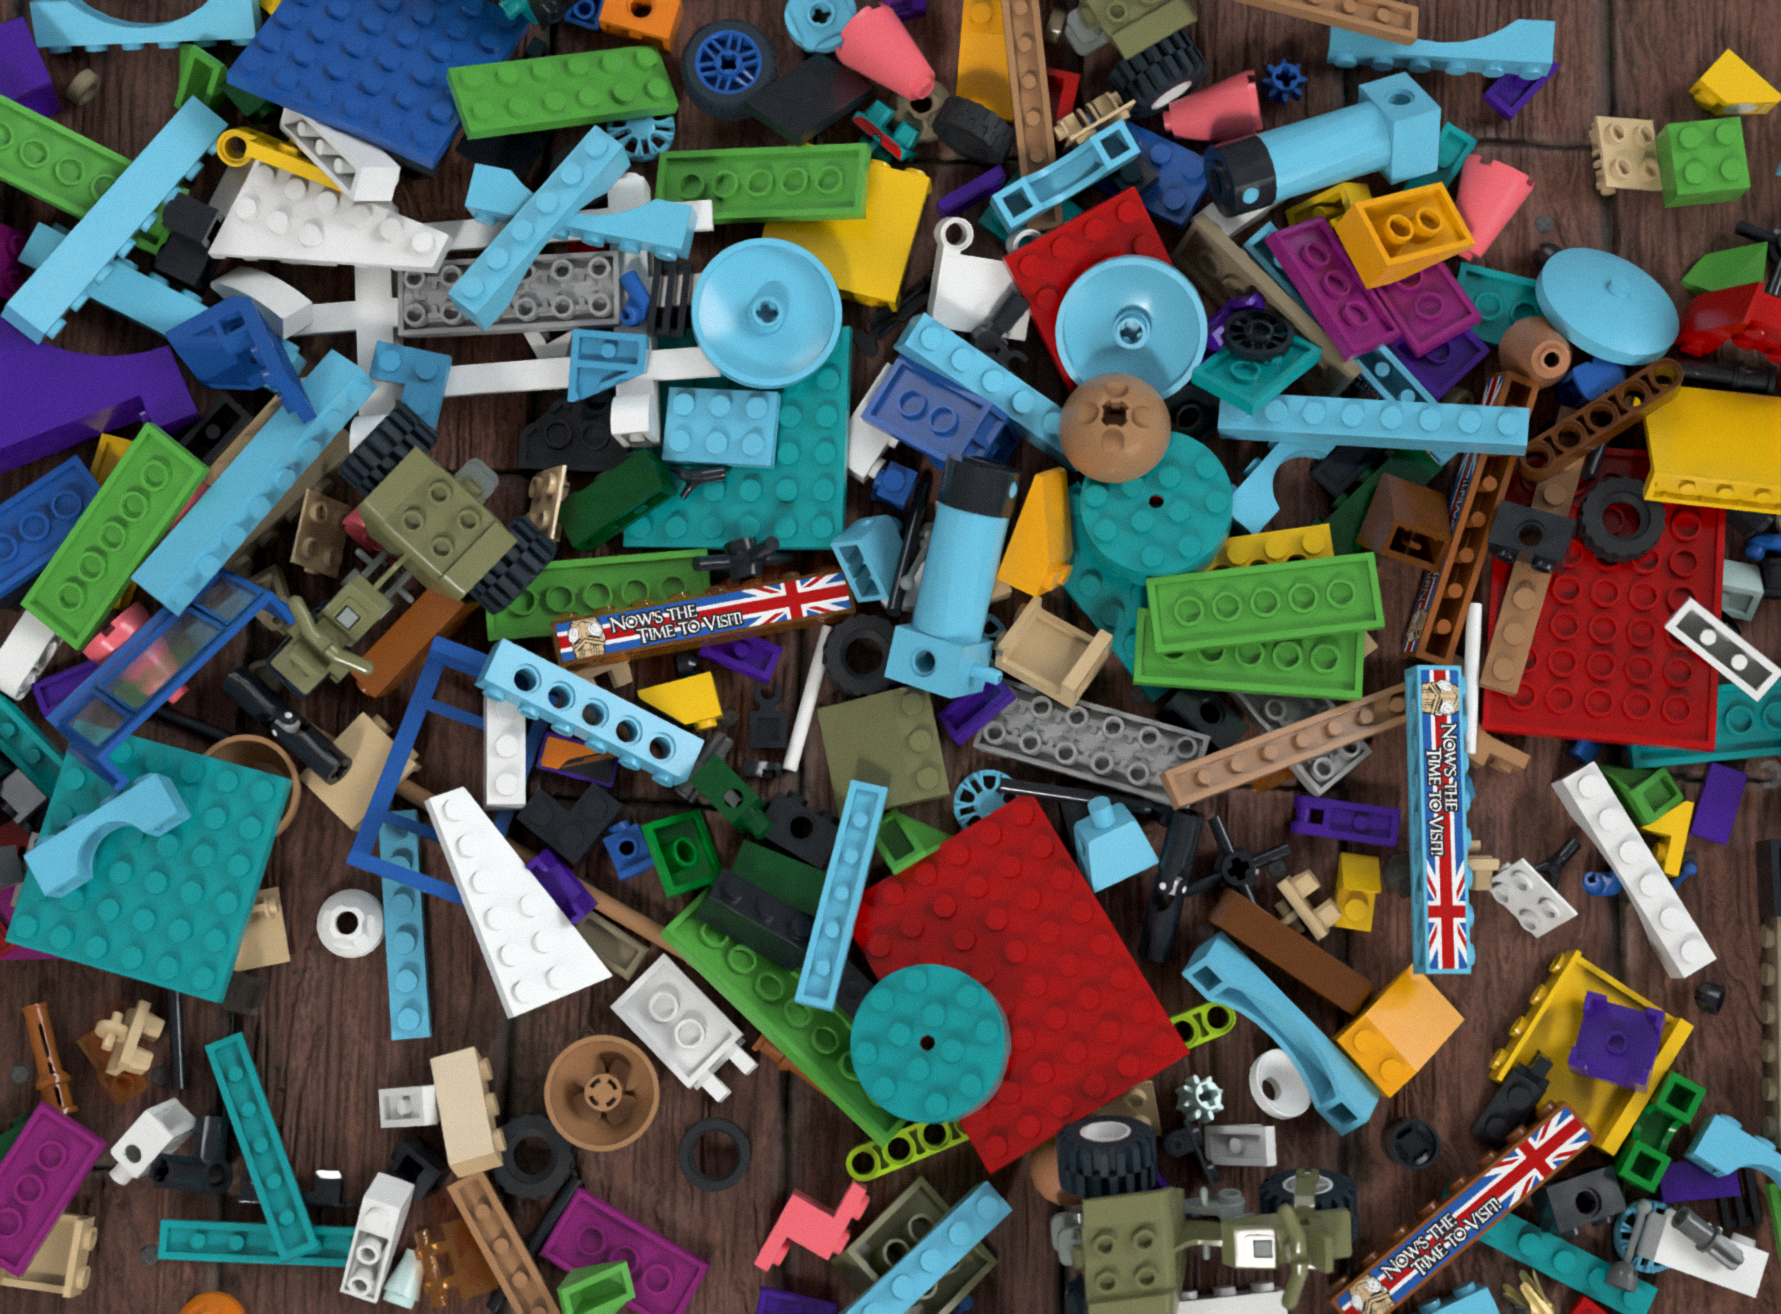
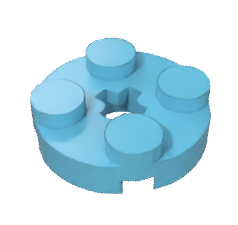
M789 0L784 14L785 26L791 39L798 46L802 47L806 53L812 55L818 52L829 53L835 51L836 46L838 48L842 47L844 40L840 35L848 22L857 14L854 0ZM820 8L823 13L829 11L831 15L827 17L826 23L820 24L812 20L815 17L814 11Z

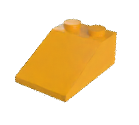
M963 0L956 96L980 103L987 109L995 112L996 115L1003 118L1006 122L1014 123L1000 0Z
M1443 182L1353 203L1334 226L1367 290L1398 282L1468 250L1476 244Z
M1056 467L1035 474L996 576L997 580L1034 597L1060 587V585H1065L1073 568V565L1069 564L1073 554L1067 470L1062 467Z
M1411 963L1367 1003L1355 1018L1352 1017L1329 1040L1382 1093L1381 1096L1390 1098L1424 1066L1465 1019L1424 974H1413V963Z

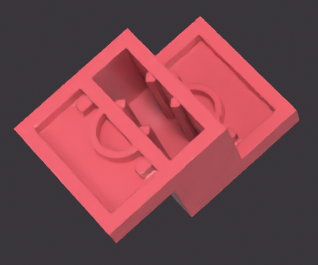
M853 1178L835 1211L795 1188L757 1255L754 1265L767 1272L772 1263L779 1267L792 1243L786 1239L787 1237L826 1260L830 1258L832 1252L840 1255L850 1237L851 1231L846 1229L851 1218L859 1221L870 1201V1197L865 1194L867 1185Z

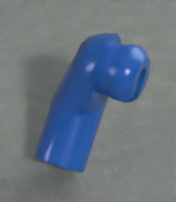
M1754 534L1746 541L1748 545L1744 549V554L1752 560H1762L1765 552H1773L1781 557V534Z

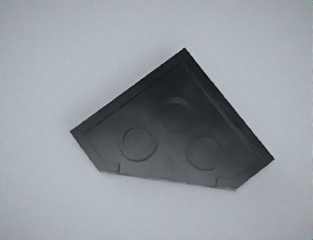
M616 386L578 402H568V390L564 392L548 407L549 409L534 423L531 422L520 432L518 469L526 472H540L566 465L565 473L600 474L604 471L613 470L622 464L623 459L631 453V449H625L611 434V405L613 398L616 396Z

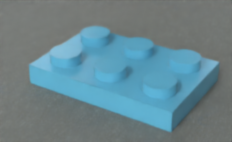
M669 387L662 461L675 464L774 469L781 395L778 392Z

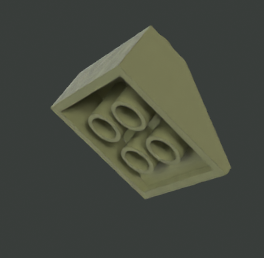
M908 686L817 709L839 819H841L851 780L888 788L889 792L884 810L950 796L929 691Z
M921 1175L844 1246L840 1255L836 1254L830 1261L861 1295L904 1257L937 1224L950 1207ZM981 1242L977 1243L904 1314H949L998 1261Z

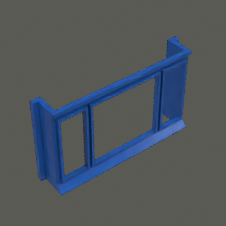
M435 635L428 657L346 861L348 865L464 906L457 886L372 856L371 852L383 823L440 843L435 828L389 812L388 809L427 710L483 731L482 717L434 700L432 696L444 666L478 678L488 657L487 654ZM516 673L514 676L515 685L518 689L527 691L529 686L528 680L524 675ZM550 690L548 695L549 702L552 706H555L560 695ZM541 718L533 720L528 734H525L526 780L539 749L543 733L548 725V722ZM498 811L494 825L504 838L515 811Z

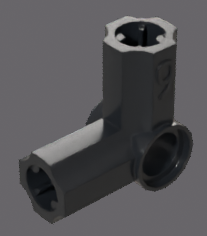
M196 1116L192 1157L165 1153L158 1154L157 1159L150 1167L149 1178L153 1180L154 1188L201 1194H219L228 1190L233 1180V1169L226 1160L230 1118Z

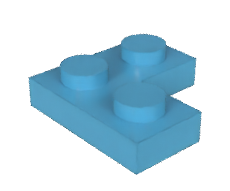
M377 340L369 377L372 380L404 386L400 404L405 403L436 431L453 358L450 355Z

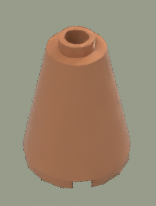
M1532 316L1516 321L1505 331L1499 342L1498 351L1501 371L1508 370L1540 382L1539 390L1549 388L1558 383L1567 374L1572 364L1573 344L1563 337L1550 324L1547 318L1543 316Z

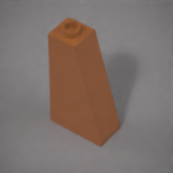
M427 589L363 656V658L373 662L374 672L370 675H363L353 670L349 671L357 679L356 685L363 693L374 698L389 695L426 661L435 635L449 640L484 607L469 593L461 600L456 601Z

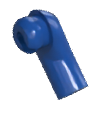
M633 270L624 274L619 279L629 296L624 310H620L619 318L624 325L637 327L646 320L651 296L636 271Z
M1612 868L1609 872L1595 873V871H1590L1582 878L1583 890L1588 895L1594 897L1616 895L1623 887Z

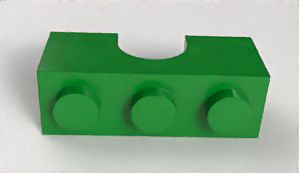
M1667 1070L1610 1163L1613 1166L1615 1175L1641 1190L1654 1193L1671 1161V1158L1666 1153L1673 1135L1683 1124H1690L1707 1090L1674 1071Z

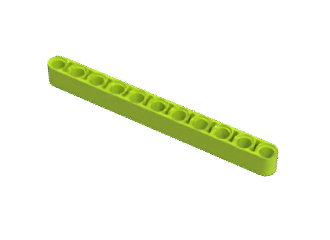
M1206 1001L1169 1018L1173 1024L1178 1021H1185L1189 1025L1191 1030L1190 1037L1184 1043L1190 1049L1229 1032L1235 1025L1236 1015L1234 1009L1223 1004ZM1216 1006L1224 1011L1226 1017L1225 1022L1219 1028L1211 1027L1207 1021L1209 1010ZM959 1120L941 1124L945 1129V1137L941 1142L931 1144L923 1136L924 1129L929 1124L912 1122L903 1126L891 1139L900 1137L908 1141L910 1150L905 1157L894 1158L888 1152V1144L881 1148L871 1139L856 1145L850 1150L846 1160L847 1171L855 1180L869 1181L969 1140V1137L960 1125ZM866 1152L872 1155L875 1162L872 1170L866 1173L856 1171L852 1165V1160L856 1154Z

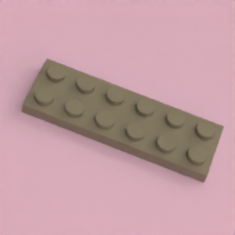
M1204 213L1192 223L1170 255V258L1220 308L1232 298L1258 291L1266 304L1264 309L1277 312L1287 318L1293 326L1295 335L1322 348L1321 360L1295 381L1310 396L1338 398L1364 369L1356 363L1355 359L1345 362L1324 329L1308 316L1300 304L1292 300L1270 275L1258 267L1249 258L1246 251L1239 248L1217 223L1209 219ZM1253 317L1254 320H1258L1259 318H1261V317Z

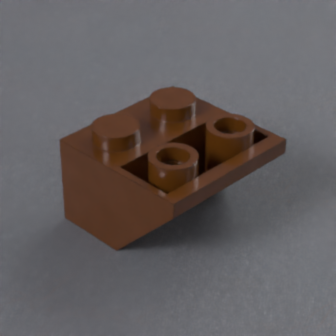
M1383 472L1355 543L1381 555L1438 574L1452 541L1445 494Z

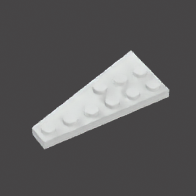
M256 159L208 254L213 259L236 257L243 258L245 261L267 259L279 260L281 263L336 267L337 264L366 269L374 266L389 267L396 271L438 273L454 240L449 234L366 201H352L343 192Z
M464 786L424 801L508 1019L613 976L532 872L524 867V862Z

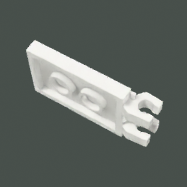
M665 953L610 1006L688 1089L694 1087L698 1090L702 1086L717 1102L722 1103L732 1093L714 1074L728 1059L745 1075H749L759 1065L741 1047L746 1042L742 1038L745 1034Z

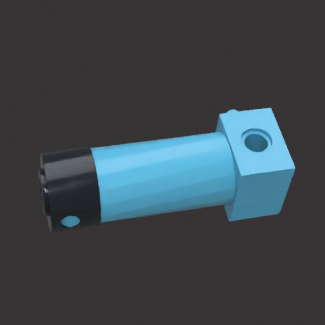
M1406 72L1359 85L1358 104L1258 134H1248L1208 146L1204 154V172L1209 193L1220 214L1225 218H1232L1271 206L1273 203L1377 171L1390 185L1436 172L1438 169L1441 107Z
M947 455L937 498L939 501L912 620L909 624L895 626L884 677L950 699L983 692L985 682L998 685L1002 681V671L989 667L995 641L983 638L982 634L1009 519L1013 515L1022 471L1008 466L1004 462L977 455Z

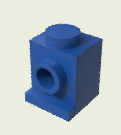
M890 461L888 467L880 468L872 486L873 491L869 500L903 514L918 481V472Z
M626 820L607 829L610 836L602 840L621 881L625 882L655 867L644 834L638 823L630 826L629 821ZM626 841H631L634 844V851L630 855H623L621 852V845Z

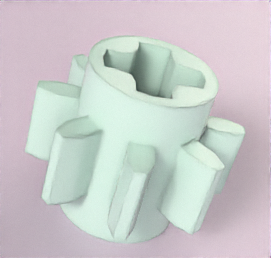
M1193 1075L1185 1079L1186 1085L1175 1090L1177 1095H1179L1176 1109L1187 1116L1189 1123L1200 1118V1121L1205 1124L1214 1120L1213 1113L1224 1109V1106L1220 1104L1223 1089H1219L1212 1082L1211 1076L1200 1081L1197 1075Z

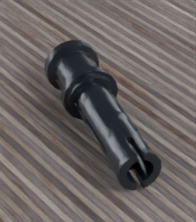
M1667 354L1661 357L1676 360L1683 369V380L1727 386V390L1739 393L1740 390L1761 393V395L1771 396L1775 388L1777 367L1775 365H1768L1765 368L1745 365V362L1742 360L1733 361L1731 364L1668 356ZM1659 375V376H1658L1659 378H1663V377L1670 378V377L1665 376V375Z

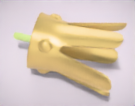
M1534 1269L1532 1273L1537 1287L1525 1270L1519 1272V1277L1522 1281L1520 1289L1525 1298L1509 1284L1505 1283L1502 1285L1505 1291L1502 1294L1515 1305L1527 1307L1530 1310V1314H1554L1556 1311V1307L1545 1296Z

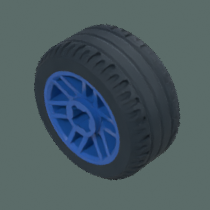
M719 19L712 21L711 24L708 23L702 26L689 39L682 54L681 72L688 97L700 111L722 121H735L751 117L750 114L744 111L745 100L778 79L777 58L773 45L760 29L743 20Z

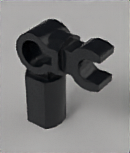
M1010 289L988 316L990 321L987 325L976 326L970 334L969 340L973 347L995 362L998 361L999 365L1014 375L1016 374L1008 367L1010 359L1018 357L1026 363L1028 358L1019 348L1008 347V341L1002 338V335L1004 333L1008 334L1031 304L1013 289Z

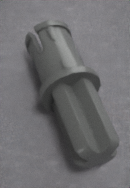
M716 731L699 754L688 780L715 753L723 760L733 746L732 739L724 733ZM689 781L681 783L673 789L692 803L695 802L696 797L700 793Z
M1687 1206L1680 1208L1674 1214L1671 1226L1693 1241L1699 1252H1707L1728 1270H1735L1739 1265H1742L1744 1262L1743 1251L1721 1235V1230L1718 1226L1709 1225Z

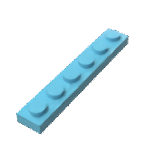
M855 780L850 781L794 999L797 1004L831 1012L834 1010L889 792L886 787Z
M416 809L391 811L419 822L418 810ZM383 823L379 832L381 859L422 874L420 836ZM382 877L392 1040L432 1037L423 892Z

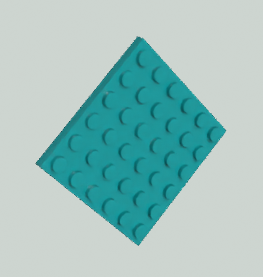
M841 326L834 349L824 364L808 378L787 387L778 389L748 387L730 380L723 374L719 377L659 381L662 446L633 448L631 452L645 449L658 455L662 460L669 387L778 392L781 395L774 469L725 466L727 481L701 485L694 489L687 499H683L680 494L686 487L687 480L680 479L678 475L669 470L670 465L673 464L685 469H706L720 466L675 464L662 461L678 494L624 530L623 547L626 549H724V544L733 540L752 537L757 539L758 544L766 538L774 536L780 544L778 550H833L830 543L837 536L842 535L845 530L853 329L850 326ZM687 328L686 339L657 337L658 350L699 347L692 328Z
M78 720L74 727L75 730L96 746H99L114 731ZM130 735L107 757L130 780L117 792L66 752L38 840L45 836L57 835L67 828L66 824L71 819L82 814L89 815L100 808L99 804L102 800L113 794H123L133 787L132 783L137 778L147 773H158L171 778L192 817L160 837L146 834L135 826H125L112 831L104 837L95 851L92 864L93 879L62 898L45 896L32 871L28 868L5 941L223 1004L293 780Z

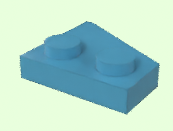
M572 329L567 401L578 402L646 374L650 335Z

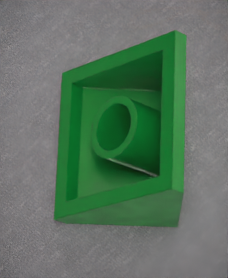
M700 808L641 826L668 899L672 900L710 885L722 870Z

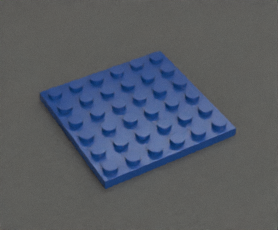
M283 0L226 72L227 84L434 169L463 126L446 79L448 68L508 61L528 32L530 22L520 14L511 22L504 15L505 11L500 6L486 0Z

